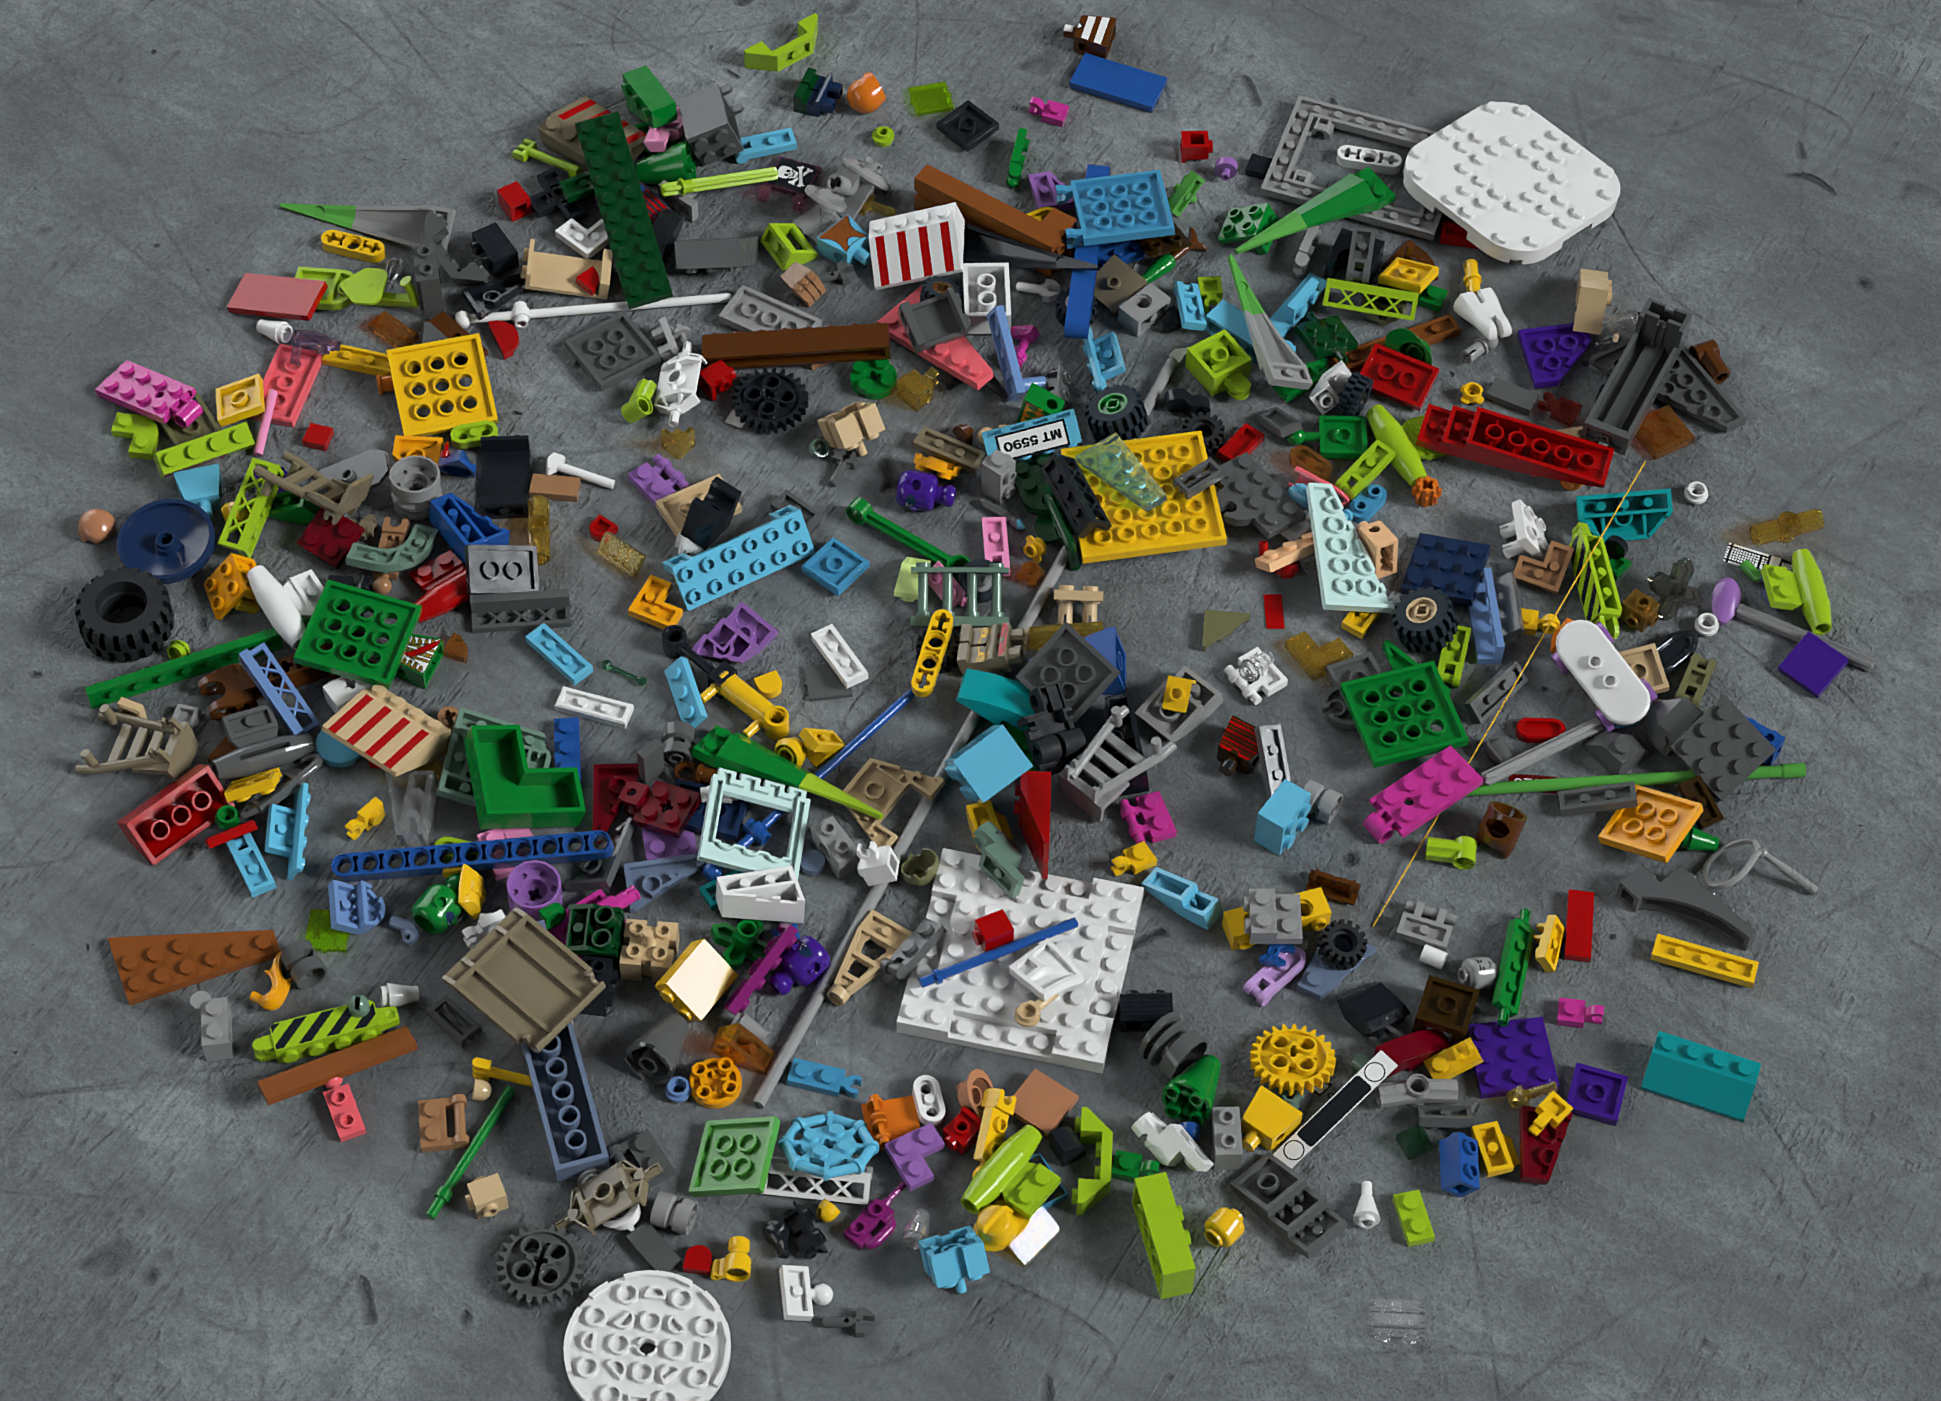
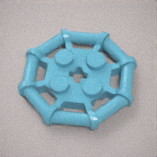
M828 1110V1113L794 1118L791 1127L778 1139L777 1143L778 1148L785 1154L791 1170L794 1172L802 1171L821 1177L823 1181L854 1173L856 1175L862 1174L872 1156L879 1152V1144L872 1138L865 1121H856L834 1114L831 1110ZM827 1124V1126H822V1127H817V1128H810V1127H815V1126H820V1125ZM798 1134L803 1136L801 1140H794ZM860 1137L863 1143H856L855 1139ZM856 1155H860L858 1158H852V1156L855 1157Z

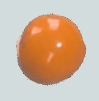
M871 72L864 73L863 77L854 81L847 91L849 105L853 110L863 114L874 112L886 100L879 82Z

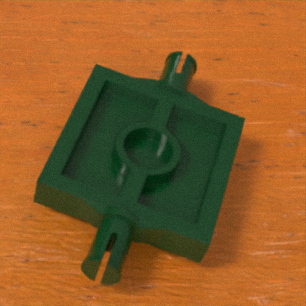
M1312 311L1310 313L1307 312L1304 318L1308 322L1296 324L1295 333L1315 359L1335 357L1339 362L1342 360L1346 364L1349 358L1344 353L1357 350L1358 341L1338 316L1317 319Z

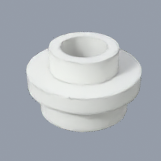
M1692 482L1685 488L1684 497L1692 504H1702L1708 498V490L1703 483Z
M1703 613L1696 618L1694 628L1700 635L1713 636L1719 629V622L1713 614Z

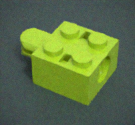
M1225 329L1187 348L1185 367L1212 397L1224 390L1236 401L1245 400L1250 395L1251 383L1248 378H1250L1252 358Z

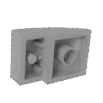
M1186 666L1175 675V677L1196 680V684H1192L1186 713L1162 708L1167 679L1135 712L1139 719L1166 740L1172 742L1178 741L1194 730L1223 703L1222 693Z

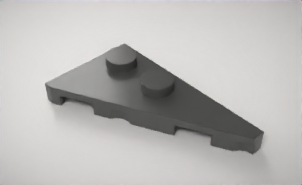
M627 818L625 822L615 829L617 835L612 839L614 845L612 855L602 860L584 861L579 866L581 872L573 880L566 879L563 886L566 892L611 887L636 826L633 818ZM604 841L597 849L605 848L607 842Z

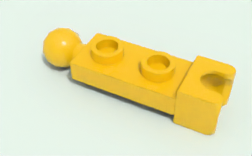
M988 1088L984 1091L981 1107L984 1108V1113L973 1158L980 1162V1166L976 1167L973 1171L972 1179L1004 1142L1009 1115L1014 1114L1016 1096H1004L1005 1092L1003 1089Z

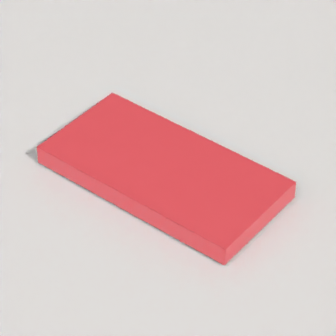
M279 343L263 379L264 403H266L268 390L273 389L278 392L271 419L272 424L294 428L322 365L321 358L324 352ZM263 413L249 417V419L261 421Z

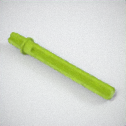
M776 167L688 180L679 178L678 181L662 183L660 190L664 197L674 195L683 197L687 193L774 181L778 179L779 174Z

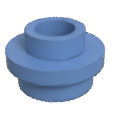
M673 1077L665 1086V1094L672 1102H684L691 1096L690 1082L683 1077ZM676 1089H682V1090H683V1091L680 1092V1093L674 1092Z

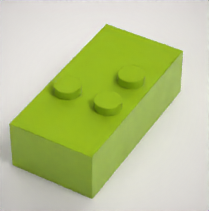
M1163 1172L1135 1178L1132 1206L1160 1300L1192 1293L1196 1267L1189 1248L1191 1237L1189 1230L1183 1228L1181 1222L1184 1221L1181 1205H1176L1167 1173Z

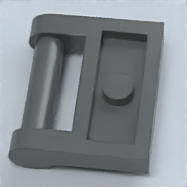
M648 1129L620 1145L615 1144L607 1150L609 1159L615 1161V1163L625 1159L624 1155L630 1153L639 1168L642 1167L644 1170L658 1162L663 1172L650 1179L648 1189L675 1175V1169Z

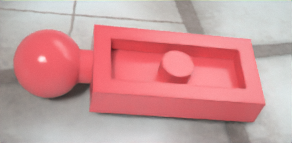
M336 1077L324 1085V1087L330 1090L323 1092L340 1142L366 1134V1129L349 1083L340 1086L343 1078Z

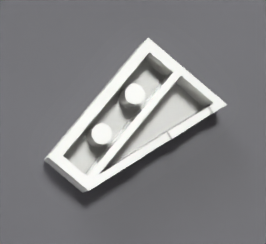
M792 866L717 877L716 902L722 917L804 923L805 899Z

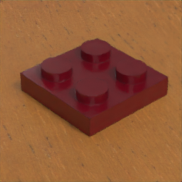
M320 508L297 541V544L338 570L346 559L353 543H357L365 529L344 515L337 524L333 525V517L330 516L329 519L325 520L323 518L325 509Z

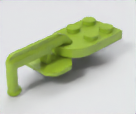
M298 267L294 277L326 282L328 287L316 309L340 310L351 304L417 308L420 305L419 296L411 276H405L400 281V286L404 287L406 294L384 292L388 282V274L383 269L365 268L353 274L348 270Z

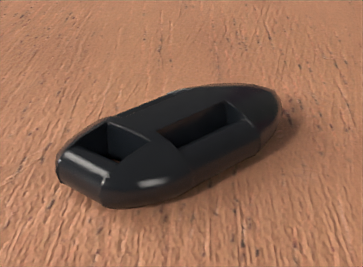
M1693 630L1676 631L1667 634L1655 643L1665 675L1672 673L1692 657L1698 646L1697 632Z

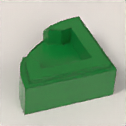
M1625 558L1609 559L1614 580L1617 581L1631 567L1632 562Z

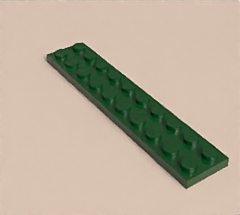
M618 111L575 123L629 310L673 297Z

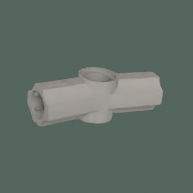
M1413 1074L1407 1080L1381 1083L1375 1088L1376 1100L1380 1108L1406 1104L1411 1107H1417V1105H1424L1425 1103L1457 1104L1458 1082L1454 1079H1428L1422 1074ZM1412 1089H1419L1422 1092H1415Z

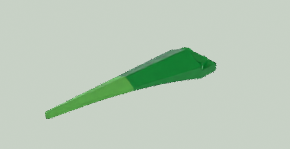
M1368 166L1354 175L1350 173L1236 248L1235 254L1243 253L1265 243L1314 226L1377 211L1395 201V194Z

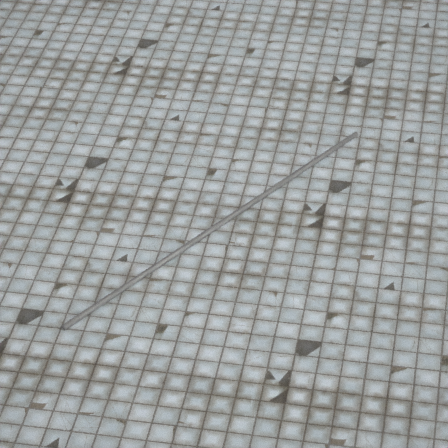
M1169 357L1143 401L1148 417L1178 364V361L1173 357ZM1073 535L1072 537L1077 546L1078 537L1076 535ZM1064 545L1017 629L1024 628L1026 636L1068 562ZM1001 670L1000 672H995L993 674L1004 677L1006 672ZM972 710L970 711L934 778L938 776L946 781L949 775L944 769L947 767L944 761L966 745L982 717L981 715ZM939 792L932 801L923 795L898 839L893 851L899 860V864ZM889 882L873 885L832 957L830 965L822 975L752 1101L755 1107L763 1109L825 999L828 990L835 981L857 928L871 910L875 909Z

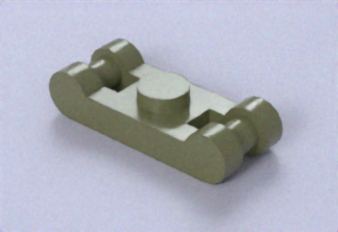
M1694 652L1675 698L1686 697L1699 707L1718 661L1714 659L1709 661L1701 658L1700 654ZM1686 690L1695 693L1694 697L1685 694Z

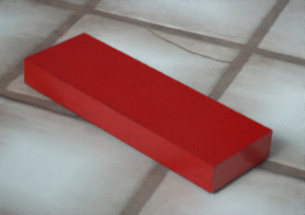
M1568 890L1564 959L1582 962H1590L1594 892Z

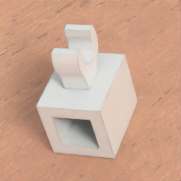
M871 841L869 849H865L861 843L858 844L856 853L860 858V862L857 863V870L868 886L897 881L899 860L890 845L877 847L876 843Z

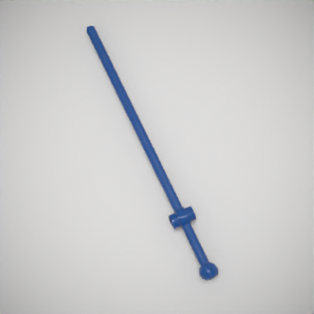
M912 690L906 691L814 775L824 779L914 698L915 694ZM774 809L761 822H756L753 818H750L742 828L747 834L736 844L747 848L751 843L757 842L763 846L771 837L767 829L782 817L786 811ZM706 863L702 872L707 880L713 881L717 877L722 876V869L725 867Z

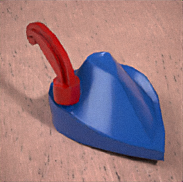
M446 441L444 449L440 452L438 462L440 472L453 476L474 478L477 465L471 464L465 451L455 450L450 454L448 451L449 441Z

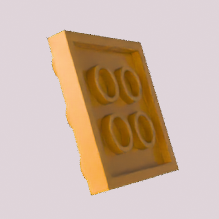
M1635 784L1638 807L1617 809L1599 834V842L1667 864L1703 812V806L1698 802Z

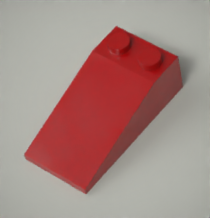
M1026 771L1021 775L1020 781H1015V796H1020V800L1014 799V815H1019L1020 830L1042 879H1048L1051 772Z

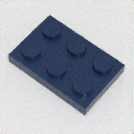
M677 779L675 786L700 793V787L709 786L682 779ZM738 799L733 801L732 804H721L716 837L737 841L750 802ZM701 800L684 830L702 833L707 802H702ZM667 806L666 811L672 810L673 808L671 806Z

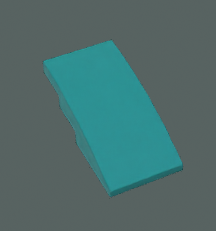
M968 668L964 672L956 701L995 725H999L1004 720L1019 730L1025 731L1028 725L1019 728L1017 720L1036 714L1029 702L1031 691L1021 682L993 673Z

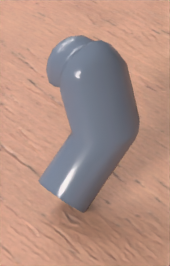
M395 915L391 917L389 927L401 931L402 941L410 946L416 944L419 940L416 924Z

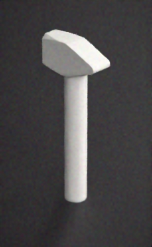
M554 452L547 458V475L559 471L609 489L614 487L615 480L565 464L564 455Z

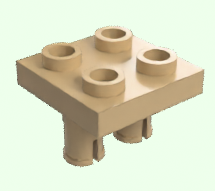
M1059 585V590H1054L1053 600L1058 602L1057 624H1064V615L1066 614V622L1073 625V603L1080 601V603H1083L1081 625L1088 626L1090 615V626H1097V604L1103 602L1104 591H1098V586H1083V591L1074 590L1073 585Z

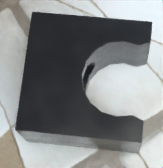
M1341 228L1326 261L1325 279H1334L1338 270L1347 268L1353 231ZM1376 238L1374 241L1369 283L1367 285H1371L1383 257L1385 241ZM1354 268L1357 271H1363V269Z
M716 476L712 480L703 501L697 497L692 501L680 535L706 550L730 525L742 492Z

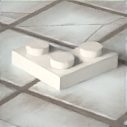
M571 218L555 230L558 239L586 259H590L609 244L603 219L587 230Z

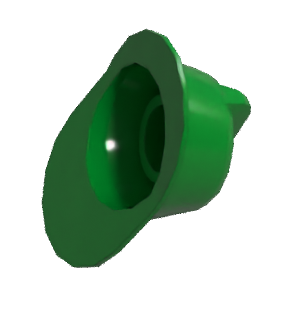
M1396 328L1387 334L1385 347L1432 365L1429 344L1415 333L1405 328Z

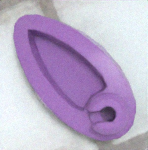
M1729 577L1721 579L1716 584L1712 594V614L1716 616L1719 626L1725 625L1733 618L1740 604V587L1734 579Z

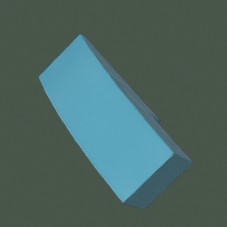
M1156 867L1141 883L1147 892L1166 907L1206 930L1223 913L1219 899L1199 891L1196 883Z

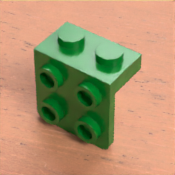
M1269 203L1233 208L1227 214L1218 236V241L1220 244L1249 240L1279 221V218L1275 215ZM1273 241L1255 247L1258 254H1268Z

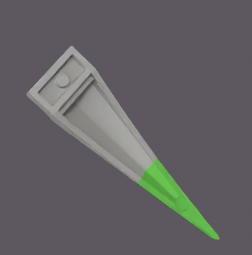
M279 204L284 209L409 248L424 245L428 212L432 210L436 216L441 214L448 223L446 229L449 234L439 241L446 251L456 213L454 209L434 205L348 206Z
M1230 254L1228 263L1260 370L1265 373L1269 385L1309 390L1313 382L1306 365L1295 354L1266 315L1244 278L1236 260Z

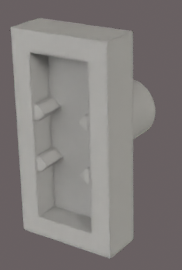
M663 180L658 184L660 202L678 213L685 214L686 219L691 222L698 218V202L693 199L698 192L687 193L683 197L680 195L664 197L660 189L661 184L667 183V181Z

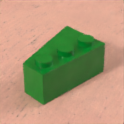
M647 65L622 74L623 84H621V88L626 98L627 109L653 129L678 120L676 102Z

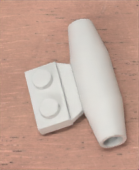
M264 566L253 567L247 573V578L257 603L275 631L293 650H297L306 630L302 618H311L324 587L312 569L289 578V581L282 586Z

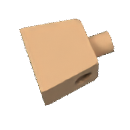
M1367 521L1360 522L1356 527L1358 539L1361 540L1376 569L1375 574L1377 578L1380 579L1397 573V537L1382 521H1375L1370 524Z

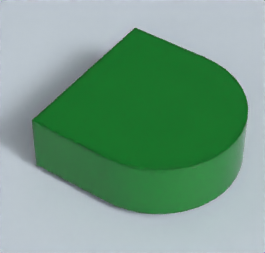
M557 902L539 910L540 921H545L547 931L558 926L566 917V910Z

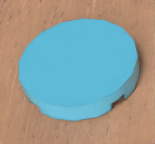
M322 730L317 736L315 743L317 753L331 767L342 768L351 766L356 763L357 759L363 757Z

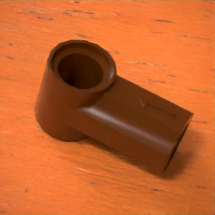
M1712 339L1690 346L1689 352L1717 385L1729 378L1731 372L1721 359L1720 350L1715 340Z

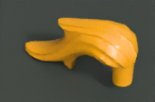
M283 951L276 955L271 969L264 971L271 980V990L266 995L253 991L249 997L250 1001L260 1005L267 1011H273L282 1006L293 982L292 978L287 980L282 974L283 962L280 956Z

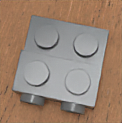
M1249 889L1248 896H1243V911L1248 912V918L1244 920V932L1249 934L1250 944H1302L1300 894H1275V889Z

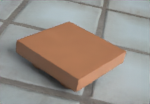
M1034 1069L1013 1095L1016 1096V1104L1012 1116L1026 1125L1035 1127L1043 1136L1049 1138L1050 1131L1059 1126L1078 1102L1079 1096L1039 1070Z

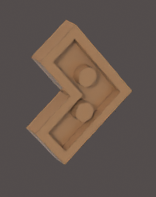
M1551 540L1544 562L1520 555L1513 572L1516 581L1558 595L1573 556L1574 548Z

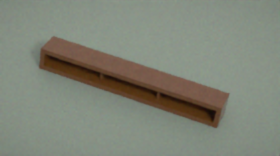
M874 322L861 325H828L815 328H781L768 331L710 333L702 335V357L707 361V365L703 364L705 369L719 360H722L733 369L891 359L888 323Z

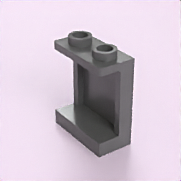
M952 287L947 288L945 294L910 305L909 301L900 304L898 315L915 354L934 348L936 345L945 344L967 336L971 322L968 315L964 314L961 309L962 302L959 294L954 293Z

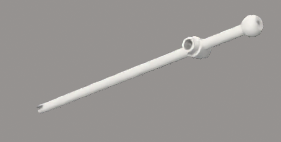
M730 293L674 297L630 310L729 302L733 296ZM518 301L513 304L511 311L492 312L482 320H478L475 314H469L467 311L461 310L455 314V320L463 329L468 328L471 323L496 320H512L517 328H525L528 326V321L531 318L627 311L629 308L627 301L529 309L525 302Z

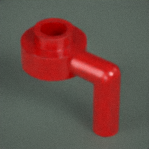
M1268 541L1258 542L1259 557L1265 551H1268ZM1299 561L1276 570L1275 573L1284 579L1293 578L1299 572Z

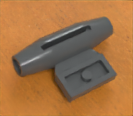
M269 703L222 717L221 723L229 743L233 744L237 749L212 760L211 766L218 780L248 777L275 767L286 766L305 755L313 753L314 743L309 733L277 736L279 725Z

